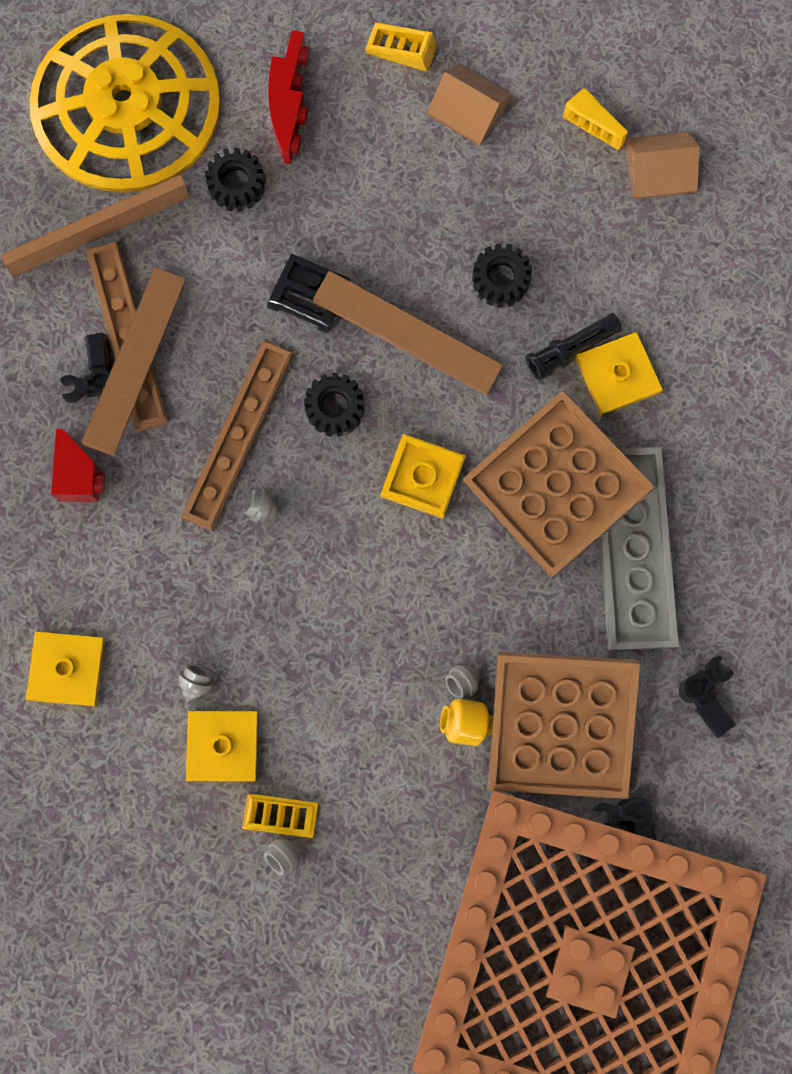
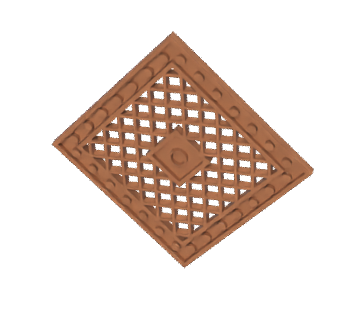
M493 790L421 1034L412 1072L418 1074H552L557 1069L566 1066L569 1074H575L570 1062L588 1053L595 1068L585 1074H605L621 1064L627 1074H633L627 1061L645 1052L652 1067L640 1074H662L663 1071L674 1065L673 1074H715L767 875ZM517 836L528 838V840L515 846ZM539 842L562 850L547 858ZM534 845L542 861L525 870L516 853ZM573 853L596 860L580 868ZM567 855L575 872L558 880L550 864ZM512 857L520 873L505 881ZM607 863L630 871L615 879ZM602 866L610 882L593 891L585 874ZM546 867L554 883L536 892L528 876ZM641 874L663 880V882L649 889ZM636 877L643 893L627 901L619 885ZM580 878L588 894L571 903L563 886ZM524 879L532 896L514 904L506 888ZM676 885L699 892L683 900ZM670 888L678 903L661 912L653 896ZM614 889L622 905L605 913L597 897ZM558 890L566 906L549 915L541 898ZM502 891L510 908L495 915ZM710 895L720 898L717 908ZM704 898L712 914L695 922L688 906ZM648 899L656 915L639 924L631 908ZM592 901L600 917L583 926L575 909ZM536 902L544 918L526 927L518 911ZM682 910L690 926L673 934L666 919ZM626 911L634 927L617 936L609 920ZM570 913L578 928L565 924L560 937L553 921ZM514 914L522 930L504 939L496 923ZM660 922L668 938L651 946L644 931ZM713 923L707 944L700 930ZM604 924L612 939L589 931ZM548 925L556 941L538 950L531 934ZM492 926L500 942L485 950ZM695 934L702 949L686 957L678 942ZM639 935L646 950L633 957L635 947L623 942ZM526 937L534 953L516 962L508 946ZM673 945L681 961L664 970L656 954ZM504 949L512 965L494 974L486 958ZM557 950L552 971L550 972L543 957ZM651 957L659 973L642 982L634 966ZM703 959L699 978H697L691 965ZM539 960L546 976L528 985L521 969ZM482 961L490 977L475 985ZM686 969L693 984L676 992L668 977ZM630 971L637 985L623 992L628 972ZM516 972L524 988L506 997L498 981ZM664 981L671 996L654 1005L647 989ZM494 984L502 1000L484 1009L477 993ZM547 985L545 995L555 1001L541 1008L533 992ZM642 993L649 1008L632 1017L624 1002ZM694 994L688 1015L681 1000ZM528 995L536 1011L518 1020L511 1004ZM472 997L479 1013L465 1020ZM568 1004L589 1010V1012L575 1019ZM676 1004L684 1019L667 1028L659 1013ZM563 1006L571 1022L553 1031L545 1016ZM620 1006L627 1021L609 1029L602 1015L616 1019ZM506 1008L514 1023L496 1032L489 1016ZM654 1016L661 1032L644 1040L637 1025ZM597 1017L605 1033L587 1042L580 1026ZM541 1019L548 1034L530 1043L523 1028ZM484 1020L492 1036L474 1045L466 1029ZM632 1028L639 1044L622 1053L615 1037ZM576 1030L583 1045L565 1054L557 1039ZM684 1030L678 1050L671 1036ZM518 1031L526 1047L509 1056L501 1040ZM461 1033L468 1047L458 1044ZM610 1040L618 1056L599 1065L592 1050ZM667 1040L674 1055L657 1064L649 1049ZM553 1042L560 1058L543 1067L535 1051ZM496 1043L503 1058L483 1052L482 1050ZM531 1055L538 1069L517 1063V1061Z

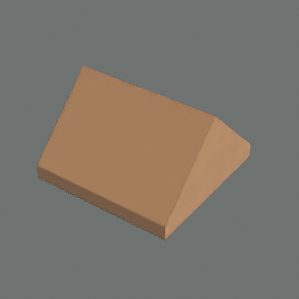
M458 64L444 72L428 108L427 115L480 146L512 100L513 94L466 66Z
M688 132L625 139L624 143L634 199L696 193L698 191L700 146Z

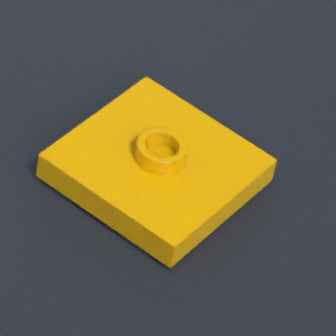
M637 332L577 354L575 357L601 417L661 394L663 391Z
M402 434L380 497L444 519L466 455Z
M35 632L26 700L97 707L105 638Z
M188 711L186 781L257 782L258 712Z

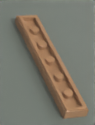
M177 175L5 252L1 255V258L11 275L15 277L190 198L182 176Z
M117 241L86 249L115 359L118 356L137 310ZM153 366L150 368L131 415L136 432L168 424Z
M154 267L83 437L82 445L115 456L185 285V278Z
M328 271L313 298V302L484 395L488 394L503 366L499 362L331 271Z
M262 341L181 515L182 519L213 532L294 356L292 351L268 341Z

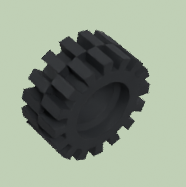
M234 147V153L229 154L228 148L223 149L224 156L221 157L216 153L213 156L215 162L209 161L207 164L208 170L205 171L210 196L213 201L216 200L219 207L222 208L225 205L227 211H232V208L236 207L237 212L243 211L242 206L245 205L250 209L253 207L252 202L255 200L258 203L261 200L260 194H264L265 177L262 164H259V160L255 155L251 157L250 151L246 149L243 154L240 153V148ZM239 170L248 176L247 184L240 189L227 188L223 183L225 176L231 171Z
M501 243L496 244L493 250L491 246L485 248V253H480L477 257V262L474 264L472 274L474 291H478V297L481 300L483 298L487 299L486 304L492 306L493 302L497 303L499 308H503L505 303L508 304V307L513 306L516 300L519 302L523 299L524 294L529 289L532 278V265H528L529 258L527 255L521 256L522 250L520 248L512 251L513 245L507 244L506 249H502ZM496 266H506L512 270L514 281L508 286H497L491 281L489 273Z
M332 373V377H327L324 374L321 375L320 381L315 379L312 382L311 389L307 388L306 398H304L306 416L311 426H315L316 431L319 433L323 431L326 436L332 437V434H337V437H340L346 431L348 434L351 433L354 426H359L361 417L364 416L363 392L361 388H358V383L355 380L351 382L349 376L343 374V377H338V373ZM339 394L346 399L348 406L342 415L333 417L323 411L322 402L328 395Z

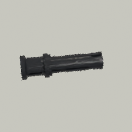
M610 313L605 318L562 341L554 339L543 350L535 354L532 352L528 353L525 356L527 366L533 376L540 381L545 378L546 373L555 368L568 366L572 357L595 346L615 333L621 332L622 325L618 317L614 313Z

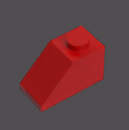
M56 428L51 495L58 501L99 502V493H104L105 474L101 473L100 468L64 429Z

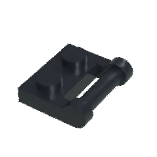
M291 253L269 298L267 308L276 312L282 310L318 326V330L328 333L334 322L335 313L325 309L322 314L284 298L287 290L313 301L328 271L350 282L351 279Z

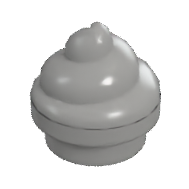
M254 489L244 508V514L250 516V520L255 523L265 522L268 518L274 519L280 515L272 494L266 490L260 492Z
M189 664L186 666L185 671L180 672L178 677L179 687L183 690V696L188 702L200 698L211 690L213 674L206 668Z
M456 665L450 669L449 674L445 677L446 686L455 698H470L478 691L480 670L477 668Z
M282 839L274 840L268 845L269 850L264 853V857L271 869L279 875H283L286 872L291 873L299 864L300 842L298 840Z

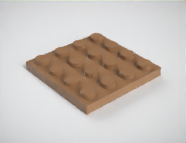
M563 390L462 479L468 488L552 580L655 489L654 485Z
M498 652L488 789L490 791L628 799L640 675L639 660Z

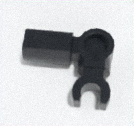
M96 333L85 337L88 365L92 373L83 375V378L80 379L72 375L60 378L64 386L75 385L73 392L62 394L66 402H76L84 395H87L88 398L101 397L110 375L108 370L112 368L108 335Z
M721 656L711 659L706 664L705 671L699 670L694 675L683 680L679 686L680 697L685 702L696 705L697 709L695 711L716 738L722 736L736 725L715 696L711 698L709 695L715 688V683H724L734 674L732 670L724 675L716 672L715 666L722 660Z
M632 797L627 800L618 801V806L615 807L606 803L594 806L595 811L606 810L610 814L609 821L602 824L614 827L619 821H622L623 825L633 823L634 828L630 829L631 833L657 840L654 825H649L648 819L652 814V807L646 799Z

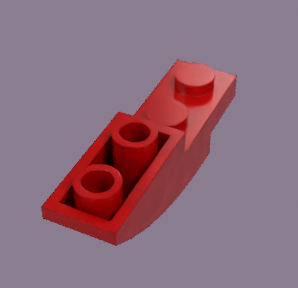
M296 30L291 31L285 58L272 56L268 82L269 109L273 133L278 150L286 164H291L293 154H299L302 136L298 132L300 125H306L309 107L304 105L303 92H301L303 75L300 74L302 65L307 66L310 46L305 44L304 32Z

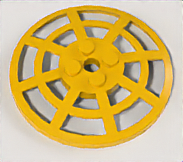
M134 14L110 15L91 20L63 36L47 52L40 63L32 82L29 100L30 118L35 135L45 154L54 165L70 178L88 187L120 193L146 190L172 177L181 175L201 157L212 140L218 124L221 105L219 85L214 68L206 53L195 40L180 28L163 20ZM117 23L148 24L162 28L167 32L157 41L139 35H119ZM104 26L106 37L87 44L76 52L73 57L61 52L67 44L78 36ZM179 38L183 40L197 55L207 78H187L181 63L168 48ZM120 44H137L149 49L139 60L122 57ZM107 46L109 60L99 64L96 68L82 62L92 52ZM162 56L171 65L177 78L158 80L150 67ZM51 62L63 66L64 69L57 83L56 102L38 108L40 83L46 69ZM72 72L86 78L83 94L65 98L67 84ZM127 90L131 92V96L126 101L114 99L119 91ZM180 91L179 104L174 117L171 118L160 110L162 93ZM190 91H209L208 114L203 129L198 137H196L182 126L189 109ZM83 107L87 108L93 121L84 135L72 123L68 111ZM59 115V119L66 132L78 144L69 161L61 156L50 143L43 130L41 121ZM152 122H155L164 129L153 139L138 145L137 131L144 129ZM104 129L111 133L123 134L125 147H109L96 143V140ZM173 136L189 148L169 166L154 173L144 175L140 156L159 149L170 141ZM90 151L106 158L128 159L131 178L102 177L88 173L80 168Z

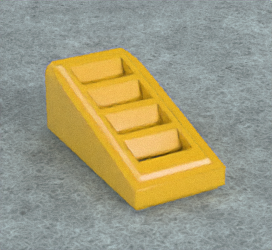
M375 22L365 51L367 54L428 72L437 49V42L433 32ZM387 35L388 38L385 46H380L383 36ZM396 38L400 39L397 48L394 49L393 45ZM408 42L412 43L410 50L405 51Z
M583 88L565 105L564 119L617 150L623 147L628 131L587 89Z
M248 793L242 829L314 838L319 803ZM258 802L264 803L261 823H255ZM272 804L279 805L276 825H269ZM286 806L293 807L290 827H283ZM300 808L307 809L304 829H297Z

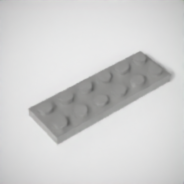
M662 447L619 449L654 485L655 489L600 537L608 651L679 647Z

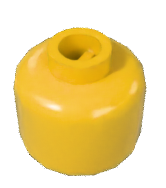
M457 698L449 706H444L440 718V730L442 733H445L447 740L453 744L478 746L483 743L486 736L491 735L493 716L489 715L487 706L484 703Z

